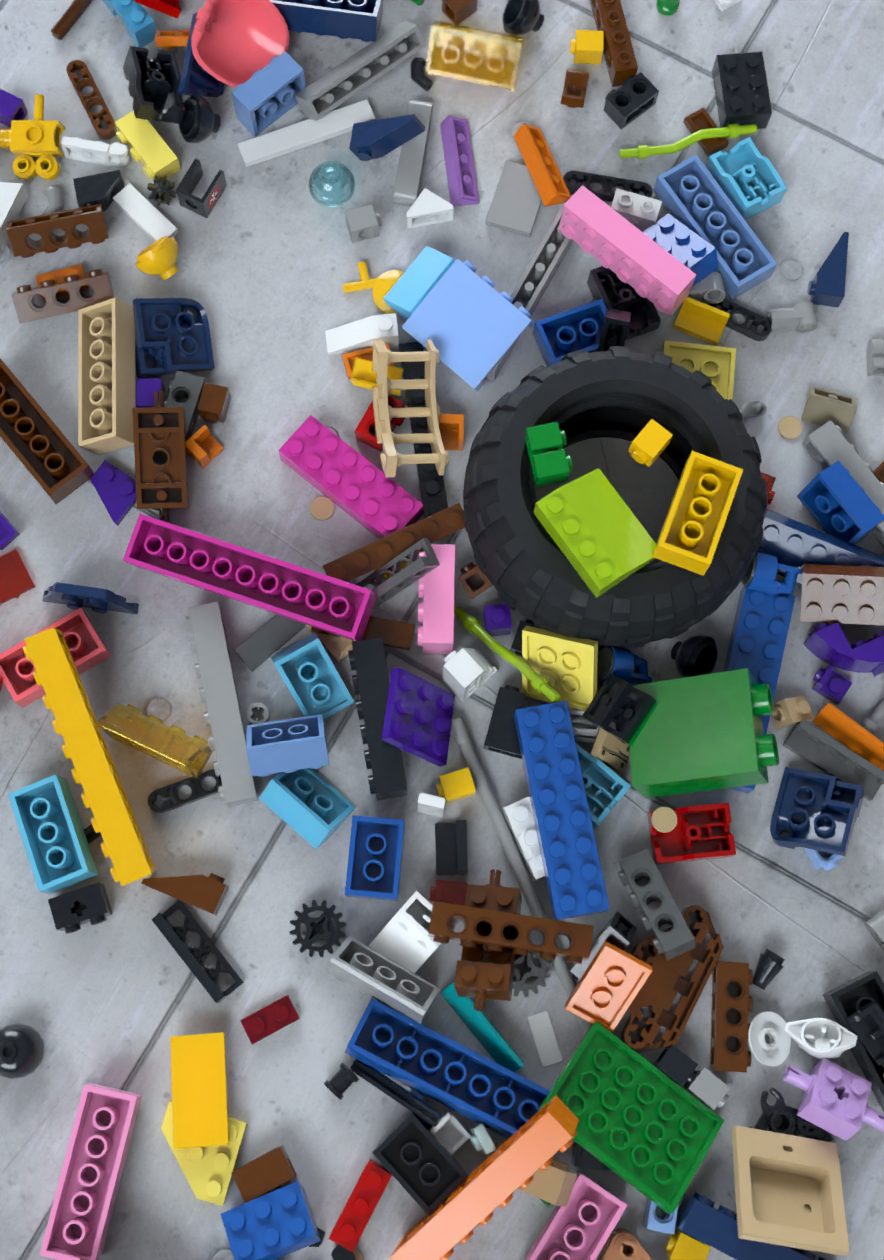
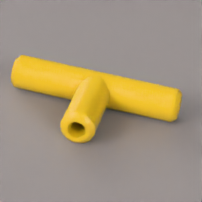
M361 261L357 264L361 281L343 284L344 293L373 288L377 278L370 279L366 262Z

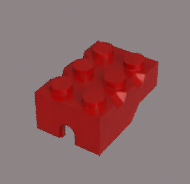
M729 803L672 809L677 815V825L668 833H661L653 827L651 816L654 811L647 813L653 860L656 865L729 858L736 855L734 835L730 833V823L732 820Z

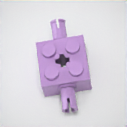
M822 1058L810 1070L809 1075L793 1067L791 1064L785 1070L783 1080L804 1090L797 1113L799 1117L845 1141L860 1130L862 1121L878 1129L880 1132L884 1131V1114L869 1107L867 1103L872 1086L871 1082L825 1058Z

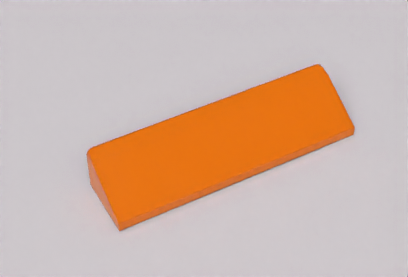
M522 124L514 134V139L545 206H552L567 202L571 195L541 129Z
M829 702L825 704L814 717L813 723L845 747L884 771V742Z

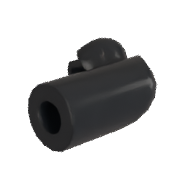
M416 57L410 64L411 79L425 91H428L432 87L433 81L424 75V66L427 65L426 60L422 57Z

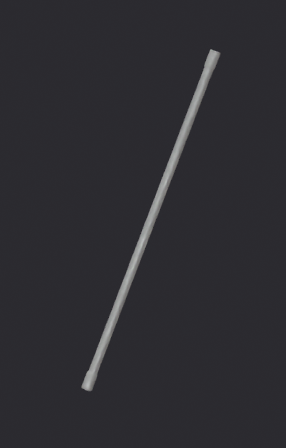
M462 717L452 720L451 731L457 744L460 746L533 917L547 919L473 747L471 736ZM556 956L555 960L551 961L565 994L569 998L576 984L565 958ZM575 1015L583 1036H585L592 1023Z

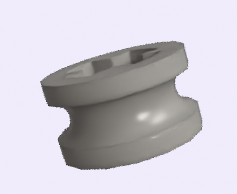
M258 702L248 707L246 716L252 725L266 723L270 719V712L267 706ZM255 709H258V711L260 709L264 710L262 713L264 718L259 721L256 718L255 721L252 719Z

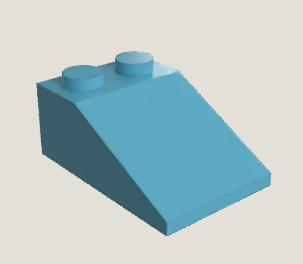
M315 632L271 656L275 667L304 717L323 714V719H326L354 703L353 698Z

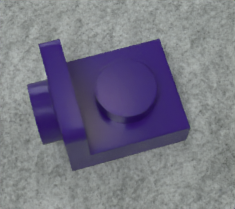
M831 664L824 669L820 667L812 679L815 681L812 689L836 705L840 704L852 682L833 671L834 666Z

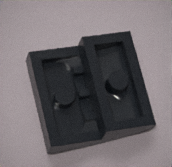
M610 673L586 709L583 717L628 744L656 700L649 694L633 687L629 682Z

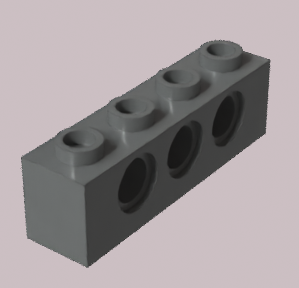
M177 371L175 378H171L169 382L168 392L170 393L168 399L164 400L167 407L185 408L186 442L192 436L199 416L197 409L206 380L203 377ZM182 397L189 398L185 403H178V400ZM158 451L154 454L153 460L157 465H164L168 457L164 451Z
M648 849L620 860L621 871L618 872L619 878L623 886L629 885L632 891L629 894L631 902L635 909L640 907L643 913L640 919L646 931H652L655 937L652 939V943L658 955L663 953L668 961L696 948L695 939ZM641 879L650 881L646 886L637 885V882ZM653 901L661 903L660 907L656 909H651L648 905ZM663 924L673 926L668 932H663L659 929Z

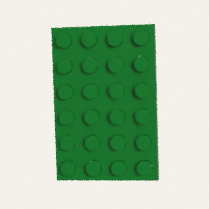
M597 1021L591 1024L538 1109L539 1111L557 1095L579 1119L575 1129L577 1134L572 1139L668 1214L674 1213L725 1121Z

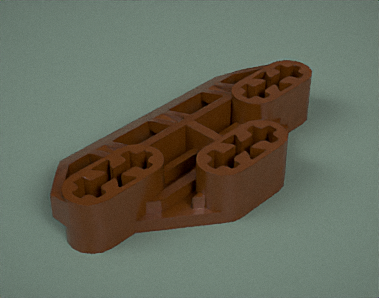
M689 906L681 912L687 925L691 921L688 914L696 913L695 917L698 919V922L692 923L689 927L690 930H695L692 935L695 939L696 948L667 961L663 953L658 955L652 943V939L655 938L653 935L638 942L630 954L641 960L644 955L641 947L650 946L649 951L652 953V956H647L643 960V962L652 966V973L629 1006L630 1015L621 1032V1040L638 1053L677 1044L724 948L719 933L716 934L709 912L700 906ZM673 926L666 930H663V932L670 931L673 928ZM709 931L711 939L708 940L705 946L708 950H705L696 945V942L701 945ZM695 959L698 963L689 979L692 983L681 979L680 976L686 977ZM677 993H680L682 995L672 1013L675 1015L673 1017L664 1012L663 1009L669 1011ZM650 1006L649 1011L652 1013V1016L645 1017L642 1024L648 1025L647 1029L640 1027L637 1032L640 1040L631 1043L632 1038L628 1034L630 1031L635 1032L639 1026L638 1024H632L634 1018L636 1021H641L644 1015L640 1011L641 1008ZM660 1027H665L661 1036L662 1041L653 1043Z

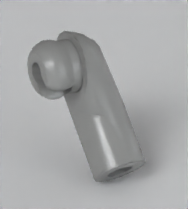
M56 186L47 187L45 189V196L48 198L49 206L42 215L59 212L64 206L60 189Z
M759 401L741 404L739 410L742 413V423L746 418L764 415L767 410L766 405Z

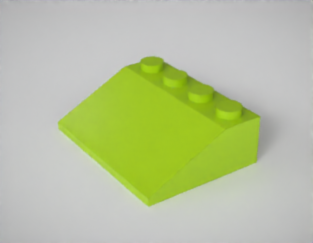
M599 468L557 488L535 504V516L596 598L655 559L652 555L656 543Z

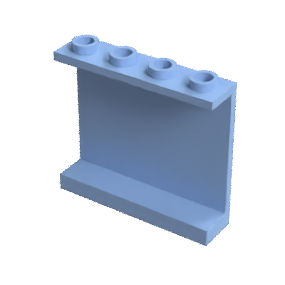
M457 258L403 324L402 328L425 348L426 341L432 340L435 348L439 350V359L478 392L484 385L482 383L483 379L528 326L531 328L534 324L530 320L532 315L521 306L517 309L511 304L514 300L506 292L502 291L499 294L493 288L495 284L484 275L480 278L475 273L477 269L469 261L465 260L463 263Z

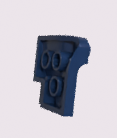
M137 298L133 300L137 378L161 377L163 375L176 374L177 371L184 373L212 371L215 368L209 322L206 311L199 302L188 298ZM187 311L192 312L194 317L191 314L187 313Z
M785 767L770 826V833L774 843L791 849L804 847L846 856L851 834L857 817L859 818L864 797L863 786L837 781L836 776ZM783 832L789 833L787 837L780 836Z

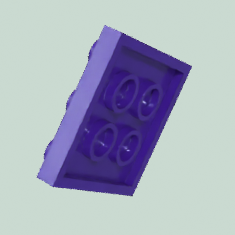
M400 667L392 669L382 740L439 767L447 765L455 695Z

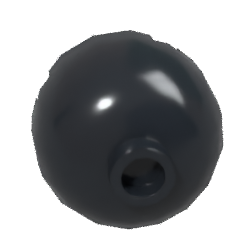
M13 1024L0 1029V1076L10 1079L26 1077L40 1065L43 1058V1041L39 1033L31 1026Z

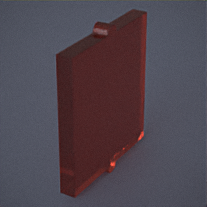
M16 549L0 557L1 605L13 598L18 599L21 594L36 587Z

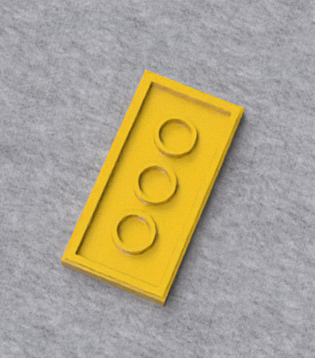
M225 1032L170 1036L174 1149L229 1145Z

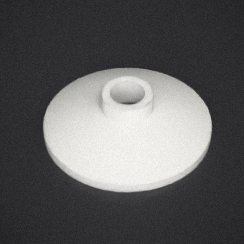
M770 1011L761 1012L754 1017L749 1027L748 1040L754 1057L761 1064L778 1066L789 1055L791 1037L785 1032L787 1024L784 1019Z

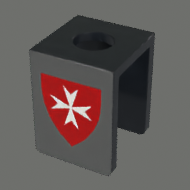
M195 158L178 185L176 193L180 206L208 218L227 186L224 171L219 170L202 199L192 195V192L203 176L200 160Z

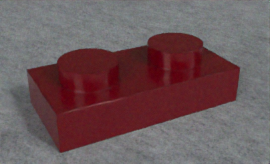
M286 995L240 1021L253 1045L299 1020L300 1017L289 995Z

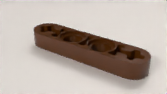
M81 60L71 61L66 68L68 77L97 135L103 140L112 139L115 137V133H117L114 119L87 65ZM76 70L81 72L83 79L79 80L75 73ZM84 87L93 88V91L88 95L81 93ZM94 105L102 106V110L99 113H92L90 111ZM103 119L107 127H109L108 130H104L100 121Z

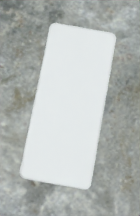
M545 1011L529 1016L528 1021L542 1066L545 1067L561 1062L562 1056L548 1012Z

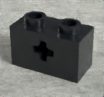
M99 882L48 899L56 930H65L66 934L80 930V925L88 922L91 925L105 922L106 916L112 914L105 886ZM80 904L85 905L87 908L82 911L83 915L76 913V910L80 908Z

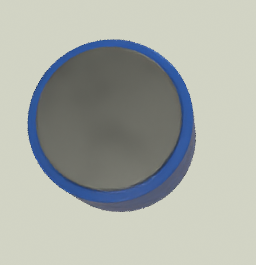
M756 552L750 567L742 579V584L747 589L772 595L781 593L791 594L794 591L798 573L802 574L803 569L780 564L776 556ZM777 568L787 571L784 582L775 580Z
M605 646L599 652L597 679L600 682L604 683L610 673L629 682L631 685L652 682V678L648 676L647 661L633 654L630 650L616 646Z

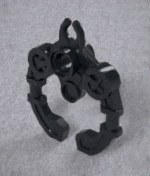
M771 1088L770 1093L776 1097V1103L769 1105L767 1103L769 1094L766 1090L763 1091L760 1099L763 1113L755 1126L748 1127L793 1136L802 1134L806 1137H815V1140L827 1142L833 1140L832 1134L799 1117L797 1109L785 1105L783 1096L775 1088ZM778 1115H781L782 1124L775 1128L774 1120Z

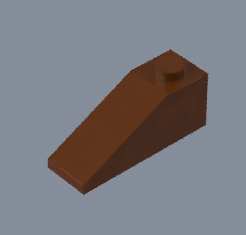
M210 873L209 877L189 875L143 879L141 883L216 916L229 888L228 885L223 884L225 878Z

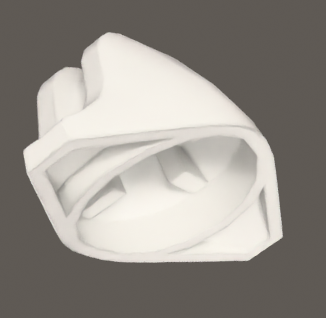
M825 1018L789 1022L785 1028V1032L797 1042L799 1048L819 1059H837L842 1052L855 1047L857 1042L855 1034L838 1023Z

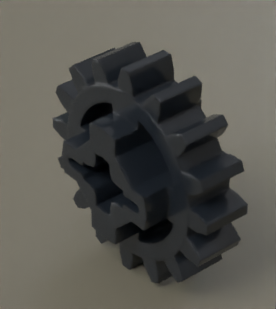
M312 900V907H308L305 903L302 904L304 911L302 913L295 911L294 913L298 919L290 920L295 929L289 931V934L296 935L297 937L292 943L294 945H302L300 948L301 953L309 949V957H313L315 952H318L322 958L324 957L325 950L333 954L332 946L334 944L339 947L342 945L338 938L346 937V934L341 932V928L345 927L346 923L339 922V919L343 916L342 912L335 914L336 906L333 904L330 908H327V901L323 900L321 906L317 905L316 900ZM314 911L324 912L320 917L311 918L308 916L309 913ZM332 918L336 927L335 934L329 931V922ZM323 922L322 928L325 930L322 935L317 933L314 936L312 934L314 932L312 925ZM302 923L307 928V935L304 939L301 935ZM325 939L328 942L324 946H312L316 940Z

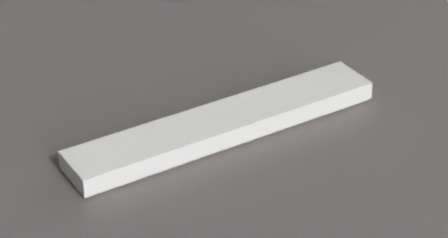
M366 99L331 111L317 121L308 119L238 143L237 145L245 166L249 167L352 131L354 123L373 121L376 118Z

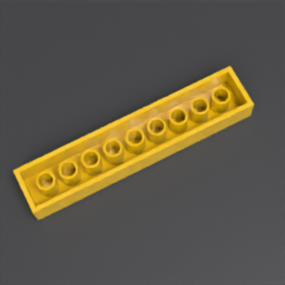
M53 627L25 638L26 646H23L24 653L28 661H32L35 665L36 670L32 671L37 685H41L46 693L42 695L47 710L51 709L55 716V719L52 720L53 727L57 735L61 734L65 741L61 745L67 759H72L75 768L71 769L75 782L77 784L80 783L83 787L84 793L81 794L85 807H90L94 817L91 818V823L95 832H100L104 840L100 845L105 857H110L113 863L110 871L114 881H120L121 886L153 874L156 871L63 633Z

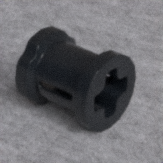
M342 1063L340 1070L330 1081L326 1080L324 1085L341 1100L344 1097L343 1093L353 1082H357L359 1078Z

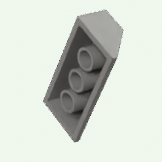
M350 936L329 961L328 972L335 975L338 980L349 983L357 988L360 993L371 996L380 1003L420 1024L425 1019L440 991V988Z

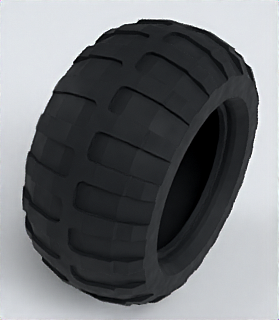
M613 346L607 351L593 353L579 350L566 354L560 362L549 367L541 365L521 379L520 385L512 392H507L494 404L486 422L481 427L479 433L476 434L470 449L463 489L464 525L473 548L475 561L482 574L486 575L497 589L501 600L512 610L517 609L522 615L534 622L533 626L568 637L598 641V645L620 646L624 649L644 646L646 643L664 638L671 639L688 631L690 627L714 613L739 585L762 541L764 512L768 501L766 480L762 478L760 471L762 459L755 436L751 437L742 423L741 411L731 399H724L719 392L711 387L712 380L698 370L692 373L672 363V357L657 352L650 356L643 353L630 352L629 347ZM653 419L673 434L668 446L659 457L671 468L678 480L681 478L685 464L692 451L743 469L711 565L704 576L655 558L596 598L534 514L537 502L535 480L524 437L526 428L558 422L559 429L564 430L567 445L563 446V449L579 441L600 437L619 438L632 442L647 423Z

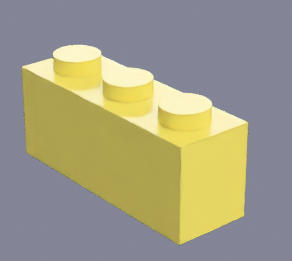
M133 110L115 122L118 130L115 134L121 144H127L130 148L129 153L136 163L138 161L141 162L143 165L142 170L148 179H154L155 175L158 178H164L167 175V179L181 171L177 156L148 120L135 118Z

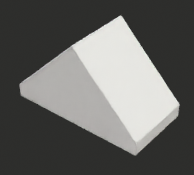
M424 188L406 213L407 229L453 221V205Z

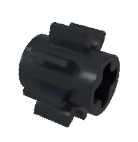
M155 175L153 179L154 184L148 183L147 189L152 191L149 194V200L154 199L157 202V206L160 203H166L169 206L170 197L176 198L177 193L172 190L175 187V182H170L167 179V175L164 178H158Z

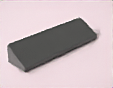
M276 614L234 651L253 672L305 628L306 624Z

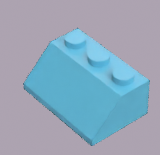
M426 246L384 296L383 300L407 321L453 265L455 260Z
M311 768L298 769L292 773L280 772L271 779L259 797L265 805L316 850L332 836L356 808Z

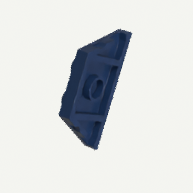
M197 13L192 16L178 94L219 97L223 95L225 83L207 73L198 64L193 55L191 45L193 30L197 21Z
M59 582L50 586L48 591L45 590L42 599L44 602L65 604L68 608L74 610L82 607L92 608L93 612L103 614L107 613V610L138 614L139 604L126 602L125 597L117 595L108 589Z

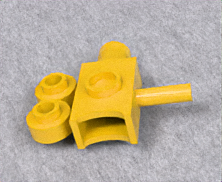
M41 94L35 95L34 120H11V129H0V148H10V151L17 156L13 162V172L25 181L32 180L37 174L47 181L56 179L61 172V166L54 157H64L60 147V139L63 131H65V126L60 121L43 120L44 95ZM31 157H39V158L37 159V161H35V160H34L33 158H31ZM26 163V167L21 169L22 164ZM49 163V167L44 170V165Z

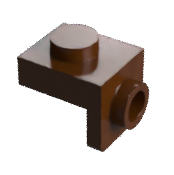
M571 69L566 71L561 98L562 105H567L570 108H583L589 78L588 72Z

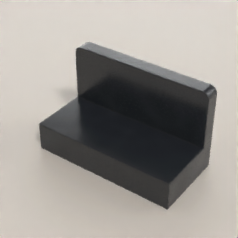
M456 820L455 823H436V874H467L466 820Z

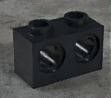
M640 72L635 77H629L619 89H613L607 94L603 111L622 130L656 104L659 90Z

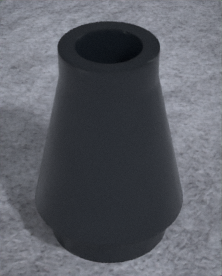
M766 949L763 954H760L753 976V984L765 990L767 985L784 968L782 964L785 959Z

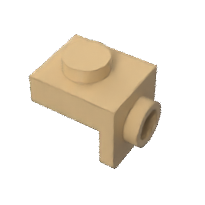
M806 695L786 698L773 704L774 710L771 717L776 730L797 724L801 720L807 722L814 719Z

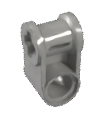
M712 272L701 282L691 287L689 292L691 298L704 304L722 302L725 299L722 274Z

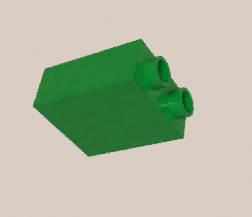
M748 668L632 685L656 700L629 742L632 787L645 798L769 783L767 767L779 765V753L775 735H764L762 716L773 714V698L769 684H758Z

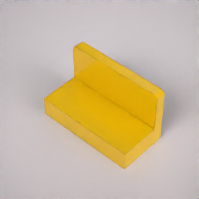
M687 297L682 304L673 329L717 346L730 314Z
M355 358L350 379L353 385L372 390L373 387H377L376 372H372L373 361ZM387 365V377L390 380H401L403 368ZM390 390L387 393L400 396L401 390Z

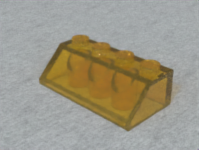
M435 21L431 26L425 73L514 90L525 38Z
M118 703L97 722L110 738L197 779L212 754L211 749L207 745L208 741L196 735L191 738L185 735V730L175 725H172L171 728L163 725L164 721L152 714L146 717L140 714V709L131 704L125 707Z

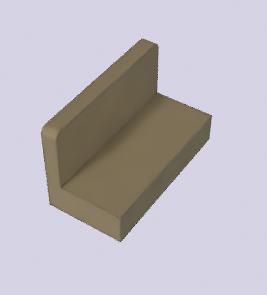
M809 386L807 402L801 420L819 426L831 420L834 425L839 426L843 432L847 433L857 409V399Z

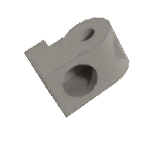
M870 339L868 341L867 376H884V339Z

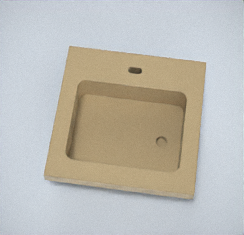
M735 1125L731 1132L738 1238L841 1256L847 1255L850 1251L837 1143Z

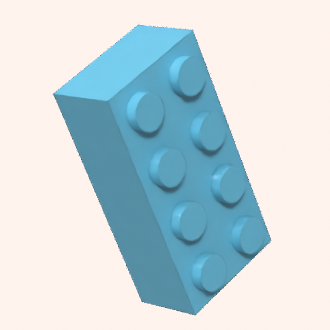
M55 774L8 794L39 892L53 894L98 875L66 778Z

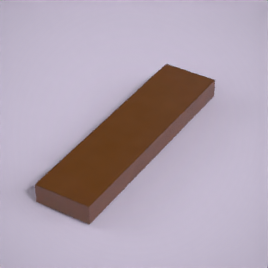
M370 616L362 640L382 637L384 646L410 650L415 624ZM315 627L311 628L312 632L341 637Z

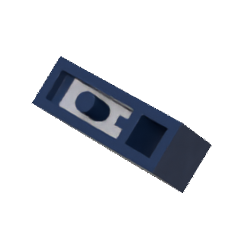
M415 114L354 123L349 149L360 161L381 158L423 133L425 126Z
M849 232L842 234L818 270L813 281H809L807 294L811 295L810 302L814 305L839 307L844 299Z

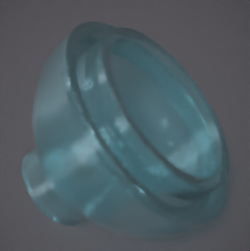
M326 161L317 165L312 170L308 183L309 191L318 203L331 207L339 206L352 197L355 190V179L351 170L343 163ZM329 174L335 175L334 177H327Z

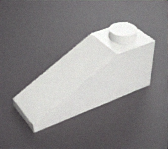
M396 313L370 316L325 331L328 355L349 353L373 347L374 340H383L384 343L389 344V348L399 347Z

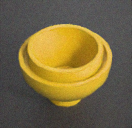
M164 236L149 245L136 256L138 261L135 263V266L147 275H160L163 280L174 275L179 270L175 265L179 251L174 237L168 238Z

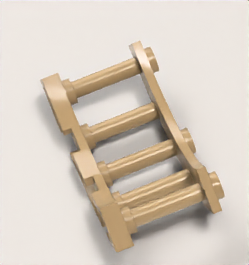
M374 340L372 372H376L377 387H373L374 421L377 444L382 443L384 453H380V460L385 477H395L396 467H400L403 464L435 463L438 474L444 475L445 466L449 463V454L444 449L438 424L440 407L439 404H436L435 372L436 364L439 363V350L435 348L432 340L426 341L425 352H391L387 350L383 340ZM425 361V379L390 380L387 377V365H390L391 362ZM425 389L426 407L392 408L391 405H388L387 392H390V390ZM427 417L428 433L395 434L391 432L390 420L392 418ZM430 443L432 454L400 455L395 450V444Z

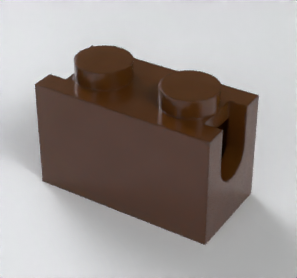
M283 1144L235 1169L231 1173L245 1203L268 1194V1191L276 1187L280 1189L292 1184V1178L297 1175Z

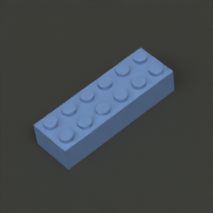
M697 155L690 157L657 177L653 191L659 200L662 201L670 215L716 248L718 269L714 272L722 274L724 288L732 300L772 276L777 263Z

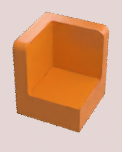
M440 414L439 430L444 449L463 450L464 414Z
M206 425L185 442L187 453L202 468L207 466L224 450L223 446L211 435Z

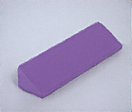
M448 115L441 122L440 129L450 203L453 206L475 205L479 203L468 120Z

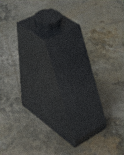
M505 685V688L499 687L483 749L522 759L514 712L517 709L527 708L525 695L519 692V688Z
M617 911L591 942L590 958L582 960V964H573L570 972L573 973L574 979L579 983L605 941L624 951L630 944L637 927Z

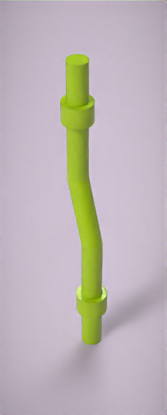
M738 123L728 124L727 127L698 130L673 144L657 146L643 144L637 145L636 148L619 149V159L637 157V159H647L648 156L677 153L702 139L728 137L731 139L738 138L739 135L756 134L757 125L739 126Z
M460 606L454 609V615L463 622V627L469 633H474L487 647L514 665L532 682V687L535 690L543 693L553 703L561 699V696L550 686L549 680L543 675H538L523 659L497 642L481 627V623L477 618L469 615Z

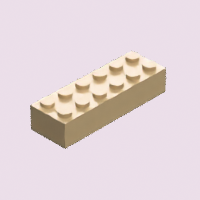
M117 298L78 310V447L99 455L134 445L132 408H136L134 310L131 305Z

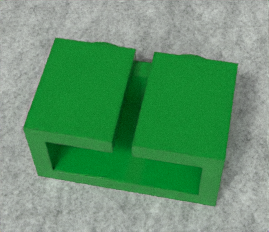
M558 422L526 428L524 438L536 487L567 481L570 471L573 470L570 455H566L563 446L567 445L564 430L559 429Z

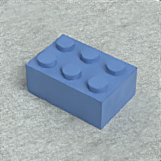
M286 51L279 56H275L267 66L257 70L249 80L239 84L232 92L237 119L254 137L298 104L295 95L306 88L304 69Z
M323 714L247 725L246 750L251 777H266L272 773H292L298 769H318L324 765H329Z

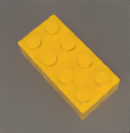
M692 451L683 469L652 557L704 576L711 565L743 469Z

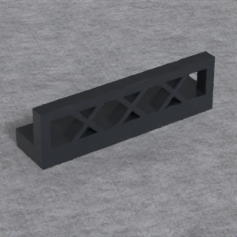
M180 900L163 914L159 913L151 919L215 1003L223 1001L244 983ZM178 909L185 916L184 928L173 927L167 919ZM188 921L194 928H188ZM177 930H182V931H183V936H182V937H181L180 934L177 932ZM187 931L198 932L201 936L200 948L187 945ZM204 941L210 949H204ZM193 951H199V956L197 957ZM203 951L213 952L216 955V969L205 968L202 964ZM220 962L223 964V966L226 968V970H224V969H219V968H220ZM208 971H214L215 978ZM219 972L230 973L236 981L225 991L218 984Z

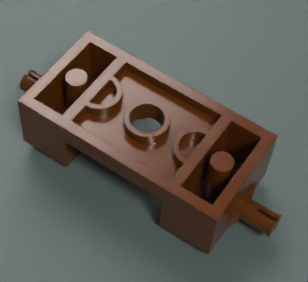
M154 391L155 406L151 408H132L137 509L159 511L160 520L164 521L165 516V522L170 523V510L189 508L185 446V408L165 406V392ZM164 451L167 454L168 460L164 465H157L154 462L153 456L156 452Z
M495 869L490 870L489 884H467L465 906L521 914L522 897L519 888L501 886L500 878L502 872L496 869L495 873ZM479 923L476 926V931L480 936L486 937L490 935L491 930L488 924ZM505 927L503 929L505 939L509 941L516 939L517 933L514 928ZM476 944L475 948L463 947L461 960H457L454 983L458 997L475 998L474 1010L479 1011V1008L481 1011H485L486 999L511 1001L516 954H513V949L502 948V952L485 951L482 944Z

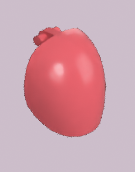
M208 0L197 13L191 45L193 55L198 64L207 73L231 87L236 88L239 84L245 83L257 70L267 66L275 56L281 55L284 51L288 52L289 31L287 24L279 10L270 0Z

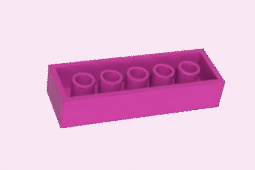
M312 415L304 421L278 450L281 461L378 539L416 523L424 514V505L391 478L385 477L381 470Z

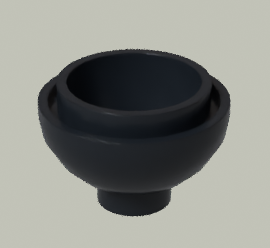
M509 0L502 18L504 31L514 36L524 35L531 30L537 32L544 22V15L540 13L539 1Z
M195 94L189 96L184 101L186 111L181 124H179V130L186 142L199 143L205 140L211 133L219 131L221 119L219 114L214 113L211 104L204 97Z
M702 634L691 636L684 642H676L671 650V658L676 661L677 670L682 678L711 674L718 656L715 640L708 635Z

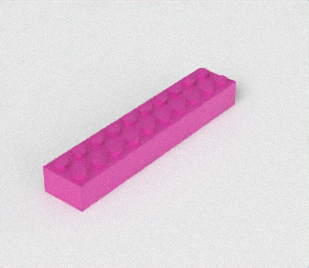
M140 514L123 561L135 567L353 641L362 640L377 598V594L372 590Z

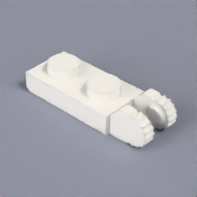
M63 136L61 144L67 159L125 167L130 163V157L127 155L128 148L125 144L114 142L109 145L101 141L83 140L78 137Z

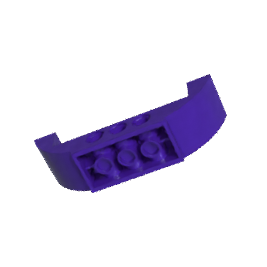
M826 622L814 628L815 631L809 633V638L803 643L816 657L839 669L856 673H873L874 677L884 673V630L873 635V638L867 641L863 639L850 646L839 623L829 625Z

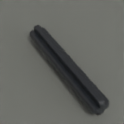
M357 1059L353 1061L350 1067L351 1071L433 1127L439 1124L442 1119L440 1112L378 1070Z

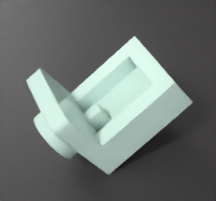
M478 1124L470 1129L473 1135L470 1137V1140L477 1152L481 1151L483 1154H488L496 1149V1143L506 1141L504 1136L490 1130L483 1124Z

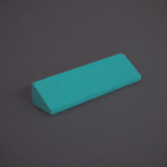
M455 981L441 992L444 999L497 1064L513 1072L524 1066V1062L480 1008L479 1011L474 1010L475 1002L473 999L458 997L454 987Z

